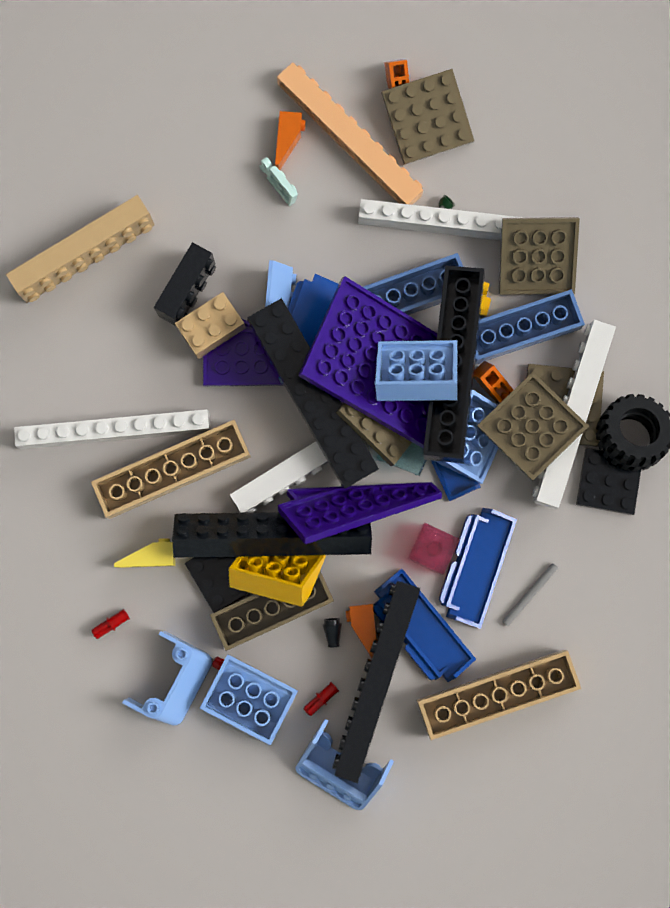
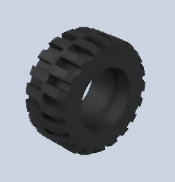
M628 394L626 397L621 396L617 398L601 415L596 426L598 430L596 432V439L600 440L597 445L600 450H604L603 456L606 459L609 457L613 465L619 464L621 465L620 468L624 470L631 468V471H638L640 468L641 470H646L650 466L657 464L669 452L670 413L668 410L665 411L663 409L664 406L660 402L657 404L654 402V398L649 397L647 399L642 394H638L636 397L634 394ZM631 419L641 423L649 433L650 444L647 446H637L627 441L621 433L620 421Z

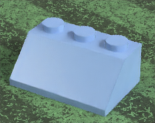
M269 260L265 307L281 298L287 308L289 307L294 293L292 292V285H296L297 274H293V267Z

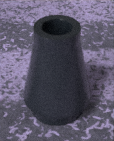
M339 618L324 619L323 629L328 647L330 648L340 646L342 623H340Z

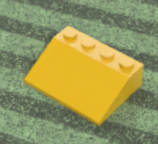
M326 555L237 557L229 567V587L303 607L312 592Z

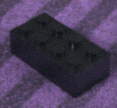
M193 242L191 243L154 306L160 318L175 325L177 321L188 315L187 312L190 307L193 308L195 306L198 293L205 289L208 276H212L216 270V263L210 251Z

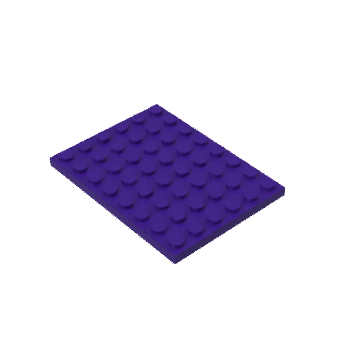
M344 276L339 282L298 376L424 449L429 400L377 401L375 380L378 342L436 341L437 333Z

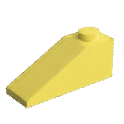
M169 538L158 539V542H153L115 562L114 567L175 566L173 544Z

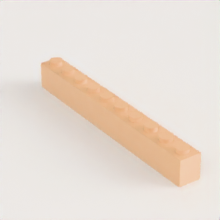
M292 62L277 76L278 86L397 203L413 205L422 197L423 187L420 182L413 180L409 176V172L404 167H400L391 154L387 155L383 151L382 145L377 141L374 142L370 138V134L365 129H361L357 125V121L352 116H348L340 104H335L331 100L332 98L329 93L322 91L318 83L313 78L310 79L301 66H297Z

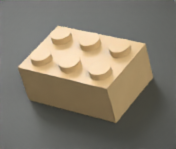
M224 292L175 323L177 329L198 359L246 328L243 320Z

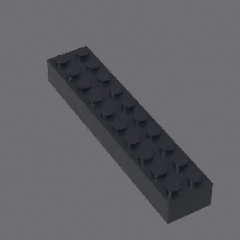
M445 266L436 341L457 340V400H429L423 449L424 460L464 464L485 279L484 268Z
M281 298L247 317L249 325L343 489L379 470L362 438L336 413L342 405L341 401L298 376L310 347L283 299Z
M279 512L175 514L172 536L174 558L371 554V522L305 544Z
M400 581L391 585L389 595L392 597L390 603L386 602L383 609L385 619L384 622H379L376 631L379 637L378 640H373L370 649L373 656L371 659L367 658L364 672H367L365 678L361 677L357 690L360 691L359 697L355 696L351 707L354 714L353 717L349 716L347 719L345 730H348L347 735H342L339 744L341 753L340 755L336 754L332 769H335V776L358 783L421 588Z

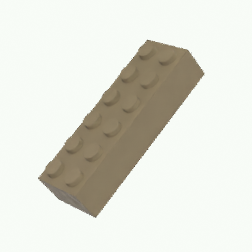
M320 571L312 592L303 607L254 594L210 614V617L225 651H228L332 603L334 600Z

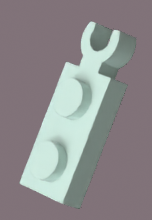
M267 157L261 160L262 164L259 167L267 174L269 182L289 206L294 204L298 196L295 186L288 182L281 170L276 166H272L271 161Z

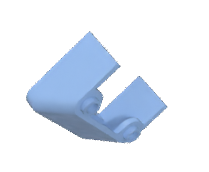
M160 631V636L176 644L172 651V657L176 663L182 665L164 701L158 698H150L143 705L129 697L124 699L122 703L149 718L169 725H178L184 720L212 666V657L166 631Z
M325 719L313 736L295 769L300 776L356 810H363L383 786L394 761L390 759L384 768H381L377 763L366 764L362 768L358 783L335 776V769H332L336 754L340 755V752L331 747L333 740L327 732L323 731L328 723V720Z

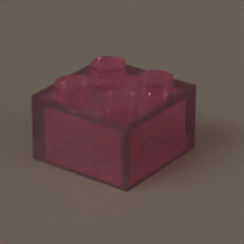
M424 523L407 559L440 575H444L460 539Z

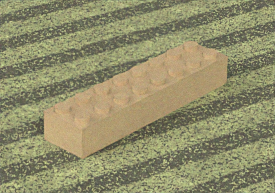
M136 195L8 272L6 276L26 303L29 301L34 302L40 297L39 295L54 290L56 285L61 282L69 281L72 275L85 271L92 263L102 261L105 255L118 251L123 244L133 242L142 233H148L155 224L140 197Z
M234 419L91 481L105 517L112 519L249 459L251 456Z
M561 650L417 699L416 701L429 739L434 740L580 690L581 686L568 650Z

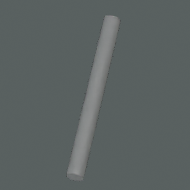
M552 563L505 617L502 621L505 625L509 626L554 574L558 569L555 564Z

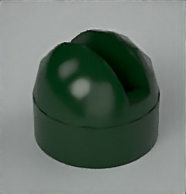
M446 195L439 200L438 204L439 208L443 205L445 209H452L455 206L454 202Z

